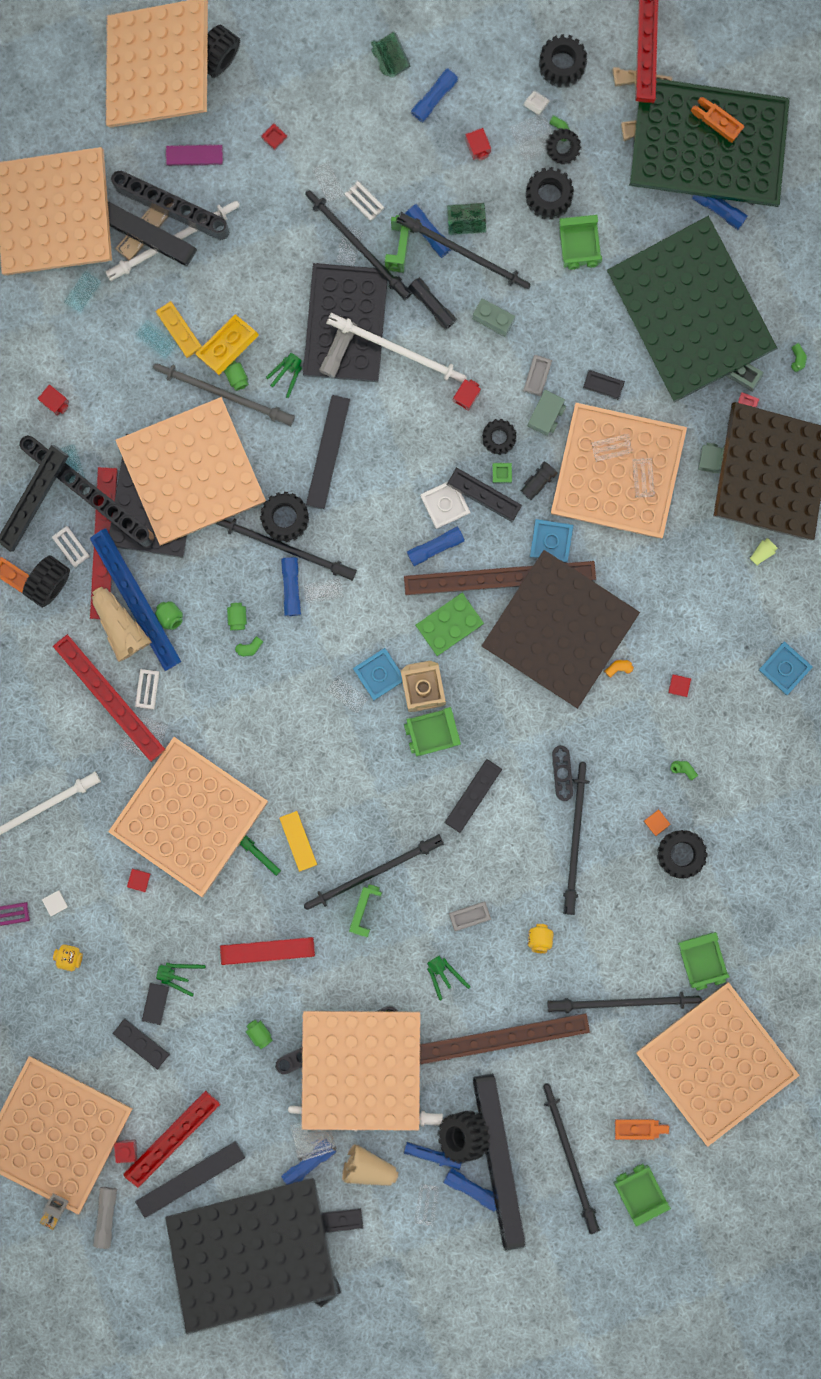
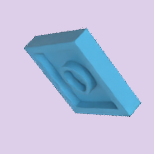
M536 519L530 557L539 558L542 551L546 550L562 562L568 563L573 525Z
M784 641L759 668V671L785 695H788L813 666Z
M386 648L353 668L373 701L403 682L401 672Z

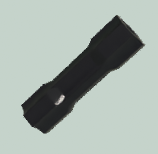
M420 277L407 287L413 292L412 294L415 298L420 300L434 315L435 320L445 331L457 321V318L438 301Z

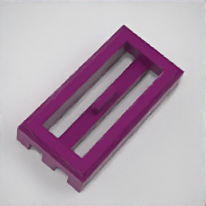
M28 902L0 906V910L17 907L24 908L23 911L0 914V918L25 915V918L0 922V926L30 921Z

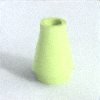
M766 538L760 542L750 559L758 566L774 555L778 548Z

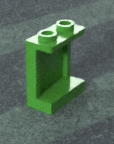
M396 215V217H391V230L401 231L397 255L386 254L385 268L388 271L404 273L410 229L396 223V219L399 216Z
M597 215L559 219L563 266L568 267L569 270L578 269L582 265L593 268L601 264L602 256L599 244Z
M451 707L406 719L407 723L404 724L406 735H411L412 742L409 743L411 753H415L416 757L461 745Z
M368 884V887H363L349 932L364 937L369 936L371 929L360 926L370 893L381 896L380 887Z
M717 932L678 942L691 988L702 990L707 988L709 983L714 982L715 985L725 983L726 978H730L719 947Z
M640 1164L634 1167V1172L628 1175L626 1172L618 1175L616 1181L613 1182L636 1227L671 1209L648 1164L645 1166Z

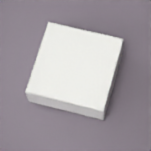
M534 90L525 101L524 106L540 115L550 100Z
M60 890L42 899L50 916L68 908Z

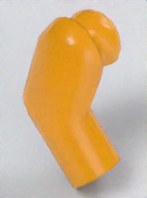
M615 660L604 672L611 678L617 671H624L629 674L633 671L634 667L629 660Z

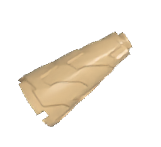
M100 587L92 592L94 595L91 597L93 605L101 619L100 622L108 636L107 639L118 662L129 658L140 649L152 643L138 623L134 622L125 607L121 606L107 588L103 589V587Z

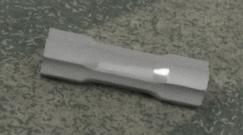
M337 330L331 348L320 367L321 373L335 378L343 355L354 336L352 332L342 333V330Z
M100 1188L97 1226L93 1244L95 1248L110 1249L112 1222L117 1188Z

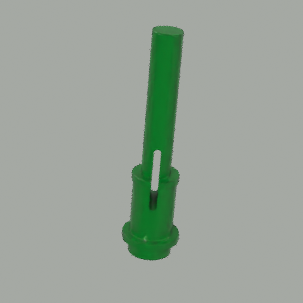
M245 835L240 845L246 852L249 850L277 876L281 870L254 845V841Z

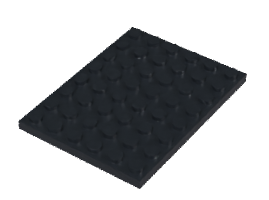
M314 1178L165 1217L185 1334L187 1335L338 1296Z

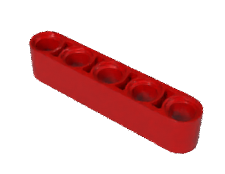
M314 937L220 945L221 965L315 957Z

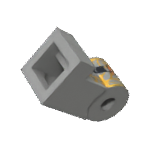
M53 1193L43 1210L40 1224L54 1230L69 1201ZM53 1201L59 1202L62 1207H57Z

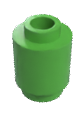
M233 361L224 370L231 387L235 391H239L249 385V379L241 363Z
M230 603V607H227V621L231 631L245 630V625H247L246 606H242V603Z
M255 1019L246 1026L248 1029L245 1032L256 1047L258 1046L262 1049L273 1041L271 1033L261 1020L257 1022Z

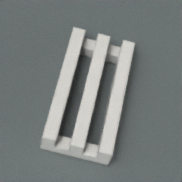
M358 181L344 194L370 221L384 210V207ZM359 188L379 209L376 210L356 189ZM352 193L373 212L372 215L351 196Z
M68 526L52 536L74 568L90 557ZM66 531L84 554L82 557L64 535ZM58 537H62V539L65 541V543L68 545V547L71 549V551L78 559L77 561L73 560V558L64 548L62 543L59 541Z
M140 669L135 707L155 710L159 671ZM144 674H148L144 704H140ZM155 675L151 705H148L151 676Z

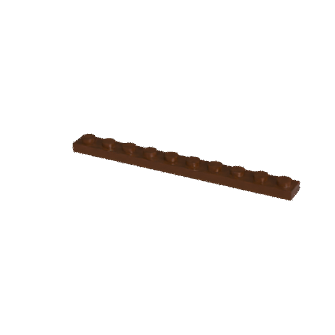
M595 561L566 563L590 580L596 581ZM533 566L404 576L405 596L520 587Z
M587 1013L420 1044V1065L590 1033Z

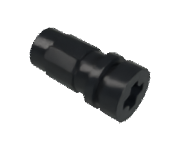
M545 461L540 465V469H536L534 476L531 475L523 483L525 486L520 490L530 501L541 492L547 483L552 481L551 478H555L558 474Z

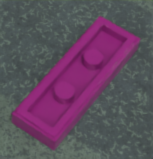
M223 145L166 146V165H223Z

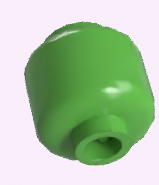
M161 602L156 607L155 616L164 629L174 630L182 624L183 613L174 602Z

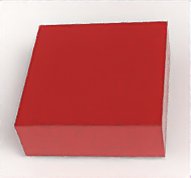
M274 123L261 135V138L274 150L288 137Z
M672 674L668 693L687 698L691 678Z
M132 869L127 887L146 892L151 874Z

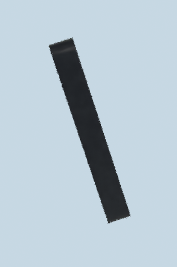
M29 435L21 438L19 443L21 450L39 464L42 462V456L49 450ZM33 442V447L28 450V445ZM64 464L57 479L140 545L150 546L153 543L154 534L151 530L68 464ZM76 476L75 481L70 483V478ZM90 487L89 493L84 495V489ZM104 498L103 504L98 506V501ZM118 509L117 516L112 517V512ZM132 521V526L126 529V524ZM147 532L146 538L140 540L141 534Z
M493 1073L474 1076L473 1087L478 1114L481 1115V1119L486 1121L485 1125L489 1127L488 1134H490V1139L488 1141L490 1146L486 1147L488 1150L486 1158L502 1246L505 1251L525 1248V1236L496 1079Z

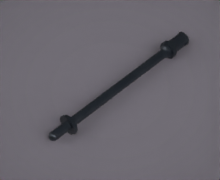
M311 190L305 192L306 197L314 204L313 211L317 212L320 210L388 280V287L391 290L394 289L404 301L408 299L413 292L406 287L399 276H393L325 206L327 200L325 198L319 199Z
M403 212L399 213L396 223L410 229L411 233L419 232L508 279L509 286L515 283L525 289L530 288L531 284L528 281L518 277L519 271L515 270L511 273L424 227L420 219H414Z
M235 518L232 522L224 519L215 523L229 529V535L233 531L327 568L331 570L334 576L339 575L353 581L356 575V569L345 566L340 561L332 563L237 525V519Z
M584 761L579 763L578 779H573V782L577 783L568 888L563 893V897H565L563 914L575 915L576 898H578L575 884L585 784L590 783L589 780H585L587 765Z
M440 834L426 841H420L418 847L324 894L318 891L319 896L306 902L304 908L309 910L321 903L326 907L327 900L419 854H430V851L444 845Z
M681 991L678 997L572 1001L569 998H565V1000H547L548 1013H570L573 1009L680 1004V1008L684 1009V1004L701 1003L702 997L684 996L683 991Z
M545 1083L543 1089L548 1102L544 1103V1107H550L583 1207L581 1216L585 1219L588 1233H597L601 1229L595 1216L596 1210L589 1204L557 1107L560 1098L555 1099L550 1084Z

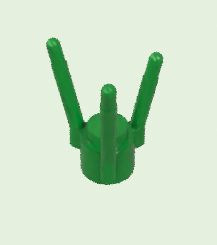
M290 353L288 357H284L282 362L266 376V379H269L280 368L284 367L270 386L274 387L286 371L290 373L295 371L286 394V398H289L298 374L302 370L300 366L302 360L293 353Z
M439 955L427 963L429 966L427 970L440 1001L442 996L435 974L436 976L439 974L447 988L451 989V985L443 973L446 968L467 989H470V985L448 964L445 958L442 959Z
M160 964L156 975L157 980H161L162 984L169 985L191 997L194 996L192 992L171 982L173 979L186 983L189 982L187 978L175 975V970L172 968L205 969V965Z

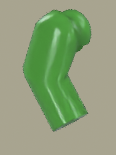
M554 115L552 116L549 124L556 128L569 129L567 122Z
M797 343L791 347L796 356L795 362L791 364L795 372L803 370L807 360V355L800 343Z
M256 636L251 644H238L235 647V651L242 657L253 656L264 641Z
M674 761L670 766V770L673 773H685L691 781L698 776L697 772L687 761Z

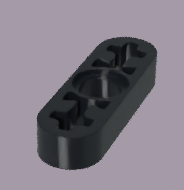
M560 745L552 751L555 793L559 800L568 801L573 796L570 753L567 747ZM559 749L566 752V756H563V762L567 761L568 765L556 766V762L560 763L559 757L555 755ZM559 768H565L568 771V776L565 779H560L557 776ZM569 780V784H565L566 790L570 791V794H567V798H563V795H559V791L562 790V784L558 786V781L566 782Z

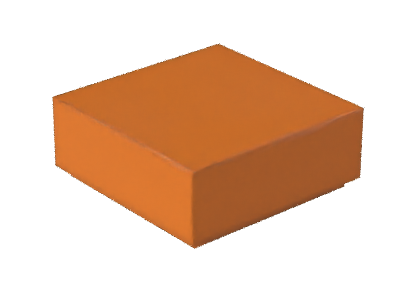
M659 809L643 821L654 836H657L671 825Z

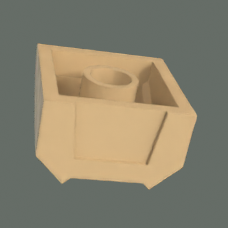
M433 661L419 662L406 665L401 670L408 712L428 710L446 705L438 663Z

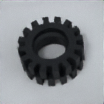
M558 128L559 130H554L552 135L549 134V139H546L547 146H545L548 156L556 163H561L562 165H565V163L570 164L572 160H576L575 157L577 155H580L581 141L573 131L567 128ZM562 139H567L570 142V149L566 153H559L557 151V143Z
M494 419L484 427L482 434L483 445L492 454H506L515 445L516 430H514V426L509 421ZM496 430L504 431L507 436L506 441L502 444L495 443L492 440L493 432Z

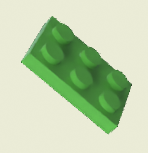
M461 593L415 626L436 656H439L484 625V622L465 595Z

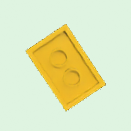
M235 314L195 355L215 373L220 375L259 334Z

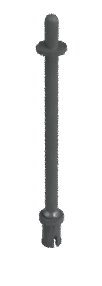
M158 363L153 365L155 371L167 375V381H170L173 377L266 414L273 422L278 421L290 427L294 422L295 415L284 412L277 406L275 408L266 407L175 370V365H172L170 368Z

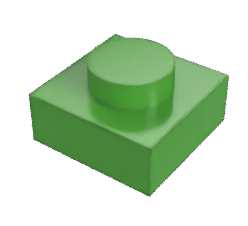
M493 463V483H512V463Z

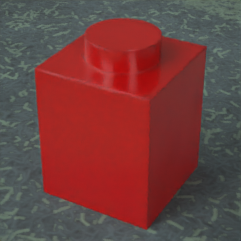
M480 128L465 134V141L473 160L478 159L480 161L488 158V154H491V146L484 129Z
M464 379L453 397V402L469 411L481 392L480 385L471 379L469 381Z
M50 384L37 398L40 403L56 416L60 413L64 414L69 407V400Z
M136 1139L116 1141L114 1143L116 1163L135 1162L138 1159Z

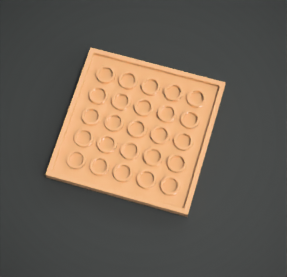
M187 0L107 15L106 126L117 127L207 112L208 0Z
M102 147L0 162V257L3 275L112 261L105 160Z
M222 397L115 440L160 546L254 508L266 501Z
M575 403L551 514L662 539L687 427Z
M173 737L108 832L196 894L204 897L269 801L176 737Z
M726 982L636 1052L707 1147L800 1076L729 982Z
M303 1011L302 1130H419L420 1012Z
M29 1056L0 1112V1175L47 1199H50L53 1193L69 1201L66 1209L79 1215L133 1108Z

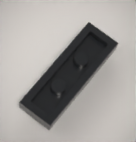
M126 1018L123 1019L112 1033L157 1070L170 1055Z

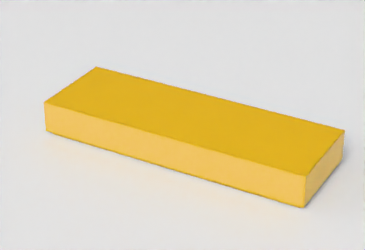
M171 301L155 311L186 358L195 354L202 347Z
M298 811L279 817L299 872L316 866L317 862Z

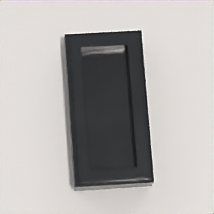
M588 370L583 389L619 400L625 381Z
M150 983L142 1016L143 1022L161 1025L169 991L168 986Z

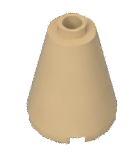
M353 1144L347 1154L351 1156L348 1162L344 1163L342 1171L343 1182L391 1186L392 1183L397 1181L398 1172L395 1166L359 1145Z

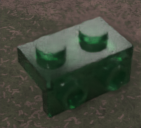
M395 32L390 33L379 41L373 40L370 42L373 47L371 51L380 63L379 69L383 75L394 77L411 67Z
M484 203L447 205L449 235L486 232Z

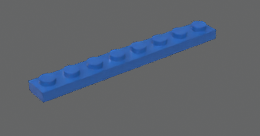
M107 529L100 530L90 537V540L138 625L147 637L150 638L152 642L150 646L164 671H167L182 661Z

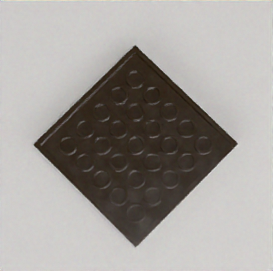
M733 402L731 404L713 516L806 540H815L821 502V425Z
M543 550L481 647L578 709L640 612L546 550Z

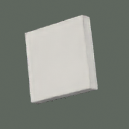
M447 482L420 494L436 529L471 513L462 493L446 485Z

